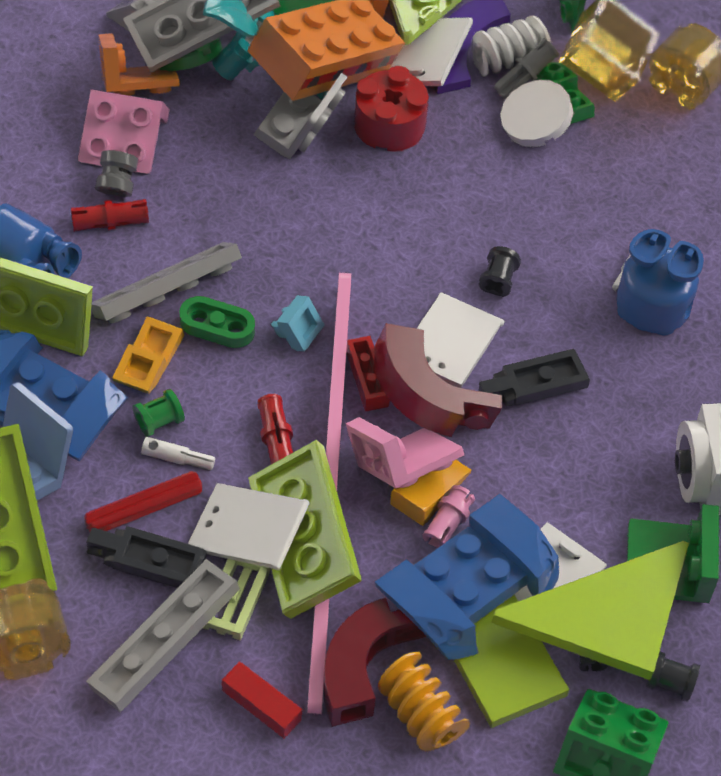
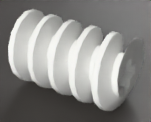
M529 16L525 20H515L512 24L505 23L499 28L491 27L486 32L478 31L473 35L472 39L474 64L482 76L488 75V65L494 73H499L501 61L506 69H512L514 58L515 60L518 57L522 59L543 38H546L551 43L548 31L542 21L536 16Z

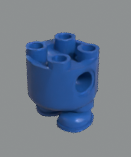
M7 203L0 205V258L55 274L56 272L58 276L69 278L76 271L82 259V251L77 244L63 241L60 236L56 235L52 227Z
M648 229L637 234L629 245L630 257L624 264L616 296L617 313L620 318L626 320V322L639 330L664 336L672 334L675 329L681 327L689 318L699 284L698 276L702 271L704 259L701 250L694 244L679 241L671 248L669 247L671 242L670 235L657 229Z

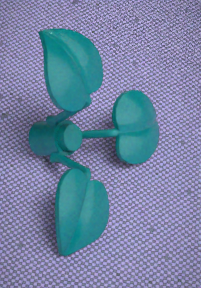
M206 0L203 16L217 19L236 31L231 42L212 60L214 68L222 77L232 81L244 69L252 72L256 67L260 66L256 60L253 61L252 55L247 51L250 44L245 39L247 37L254 38L258 31V20L262 23L265 18L275 16L274 10L253 20L247 14V9L241 0ZM328 91L316 95L323 100Z

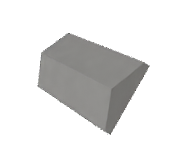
M157 0L123 18L150 72L233 31V29L217 19L203 16L206 0ZM241 0L247 9V14L253 20L280 6L278 0Z

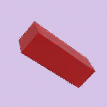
M371 335L347 340L346 354L365 412L389 407L390 400L384 393L376 374L374 344Z
M239 661L222 679V691L282 738L285 739L302 720V708Z

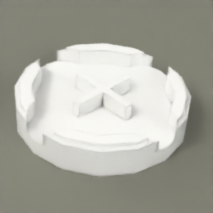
M536 80L523 84L511 92L503 103L500 116L502 126L512 141L526 147H538L545 145L544 141L551 138L556 140L563 135L571 123L573 107L568 93L561 85L548 80Z

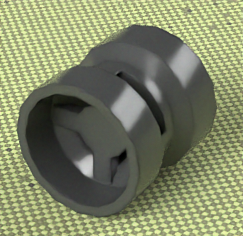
M102 151L100 158L102 173L96 179L95 189L107 195L132 196L134 184L131 181L132 173L137 170L138 158L121 151Z

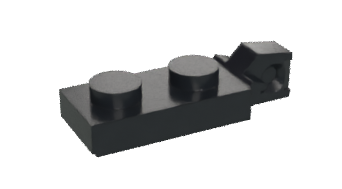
M569 349L504 365L502 371L493 375V379L479 382L478 391L502 395V403L504 402L506 407L513 406L514 404L517 406L586 389L589 386L590 378L576 350Z
M126 526L125 530L116 529L115 533L92 527L86 541L87 554L104 558V565L178 588L206 559V550L204 548Z

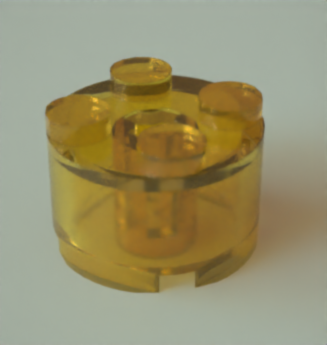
M689 23L686 27H682V24L679 25L656 48L649 58V68L652 74L649 77L651 86L661 93L668 90L678 97V101L683 107L688 110H694L698 105L704 103L721 85L720 38L708 28L696 23Z
M39 578L29 580L24 584L11 585L0 589V672L4 673L5 679L11 680L48 672L54 668L52 661L61 653L64 659L71 647L70 637L57 594L48 587L47 581Z

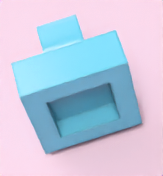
M297 295L288 307L282 309L283 314L277 321H273L271 326L280 338L287 339L292 349L305 352L325 324L309 296Z

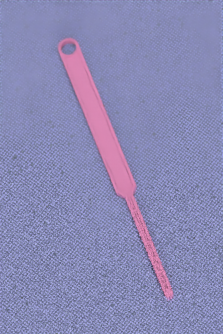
M339 273L326 445V456L336 491L352 273ZM329 599L316 605L314 612L307 713L322 714Z

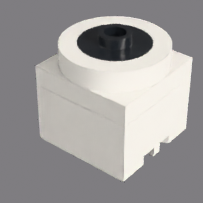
M721 403L702 404L697 420L682 421L679 425L674 459L675 470L678 474L681 495L684 501L687 503L699 502L700 510L702 504L719 506V515H721Z

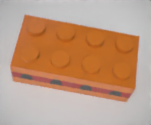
M336 0L265 18L247 51L290 99L295 101L329 91L341 73L347 76V79L341 86L343 87L357 83L359 80L377 71L389 70L405 42L396 33L394 27L387 23L373 9L372 4L368 0Z

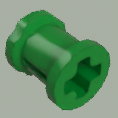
M172 389L164 390L163 396L143 405L141 403L132 405L137 424L146 437L153 435L154 430L172 422L179 424L185 420L181 403Z

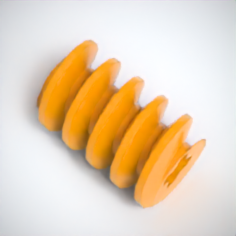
M411 652L403 655L387 668L379 680L378 689L384 696H388V704L397 710L399 720L402 723H407L408 733L412 737H417V746L422 751H432L458 739L469 728L470 722L467 719L457 722L453 721L459 715L461 709L457 705L444 708L451 695L447 691L434 694L440 687L441 681L437 677L425 681L424 679L431 672V667L428 664H422L415 668L422 655L419 652Z

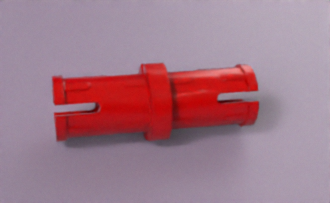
M142 199L131 202L112 203V200L104 201L102 205L72 207L73 231L108 227V230H116L115 226L149 223L147 201Z
M267 394L258 399L257 405L263 429L260 432L261 439L267 445L270 461L273 464L293 453L291 445L293 431L291 425L286 422L282 397L278 394Z

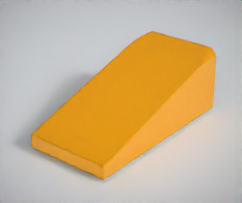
M454 460L452 465L446 469L431 471L418 477L417 482L413 485L394 488L391 492L390 505L421 526H424L438 510L437 505L443 496H448L452 486H460L471 473V469L458 460Z

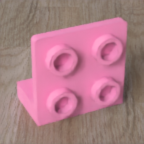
M91 90L78 161L101 166L100 158L102 151H121L138 158L137 170L135 172L149 174L152 170L160 122L167 123L169 108L162 101Z
M360 417L346 423L358 466L394 488L413 485L417 482L418 477L431 471L446 469L452 465V461L464 456L462 446L425 428L399 439L397 436L382 430L380 427Z

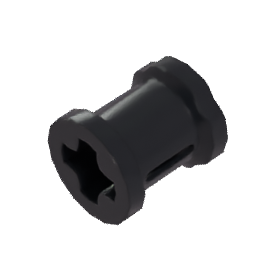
M496 246L491 248L487 255L489 264L486 271L481 274L478 285L484 292L505 297L510 294L511 278L513 272L520 267L521 257L513 249Z
M659 651L654 673L651 679L647 681L646 687L652 690L656 686L680 694L681 699L688 702L697 682L700 665L693 663L689 666L666 658L665 652Z

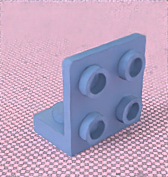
M16 382L10 386L3 427L19 424L36 499L39 500L61 488L73 427L20 382Z

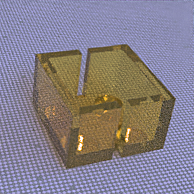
M595 0L582 12L572 32L573 36L568 40L559 61L615 102L639 82L648 62L647 58L651 55L661 33L618 1Z

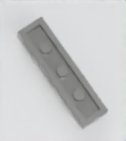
M222 242L93 301L91 311L95 318L105 321L109 320V323L124 320L131 315V309L141 304L144 307L156 305L165 300L164 294L174 289H177L178 292L185 291L198 285V278L208 273L211 276H216L232 269L231 263L242 258L239 248L235 243Z
M206 559L86 681L90 689L121 713L240 590L237 581Z

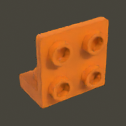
M113 33L98 34L102 79L106 92L131 96L135 94V90L150 89V93L158 94L172 91L171 87L180 86L176 71L157 69L150 72L148 66L126 68L125 52L122 48V43L116 44Z

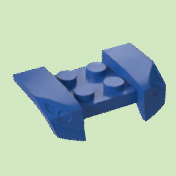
M0 330V426L3 427L10 386L20 382L73 427L68 456L80 462L108 422L125 404L128 397L101 370L89 382L39 355L38 353L43 347L40 346L35 335L27 332L11 333L9 330Z
M499 494L469 515V526L415 565L406 559L374 583L375 587L428 637L444 657L452 660L479 653L474 623L523 587L527 586L532 596L553 589L559 579V558L538 525L504 496Z

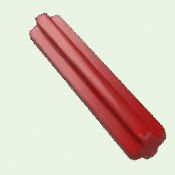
M195 471L187 472L87 512L84 515L86 527L89 532H91L92 527L104 531L111 530L200 494L202 492V482Z

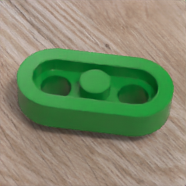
M204 296L191 297L185 300L180 307V325L189 335L231 348L244 347L254 339L255 319L246 309ZM195 318H203V319H205V321H203V322H198V321H195L194 319H195ZM239 329L241 332H230V330Z

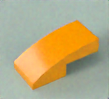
M147 316L134 344H128L112 377L113 381L150 394L184 337L183 329Z

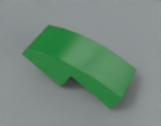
M551 62L536 75V80H548L557 83L568 93L573 107V116L570 124L595 117L594 103L578 89V76L563 62Z

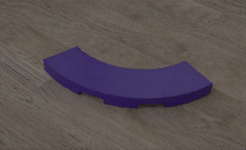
M472 0L457 9L449 17L472 18L473 24L465 37L443 86H434L437 95L471 86L467 57L472 45L473 35L478 31L486 32L491 27L510 23L511 13L504 0Z

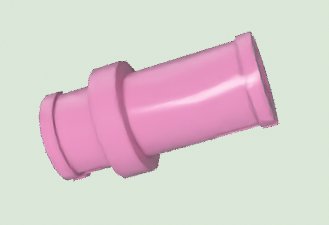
M454 485L450 489L448 496H443L437 505L439 511L422 535L424 541H428L432 537L428 544L439 548L450 540L460 523L466 522L470 515L469 507L475 501L474 495L469 494L470 491L468 489Z

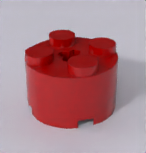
M398 65L391 67L389 70L377 71L359 80L357 83L354 128L358 137L368 146L387 148V151L392 152L406 150L416 145L422 138L427 122L429 95L425 85L417 77L411 75L406 67Z

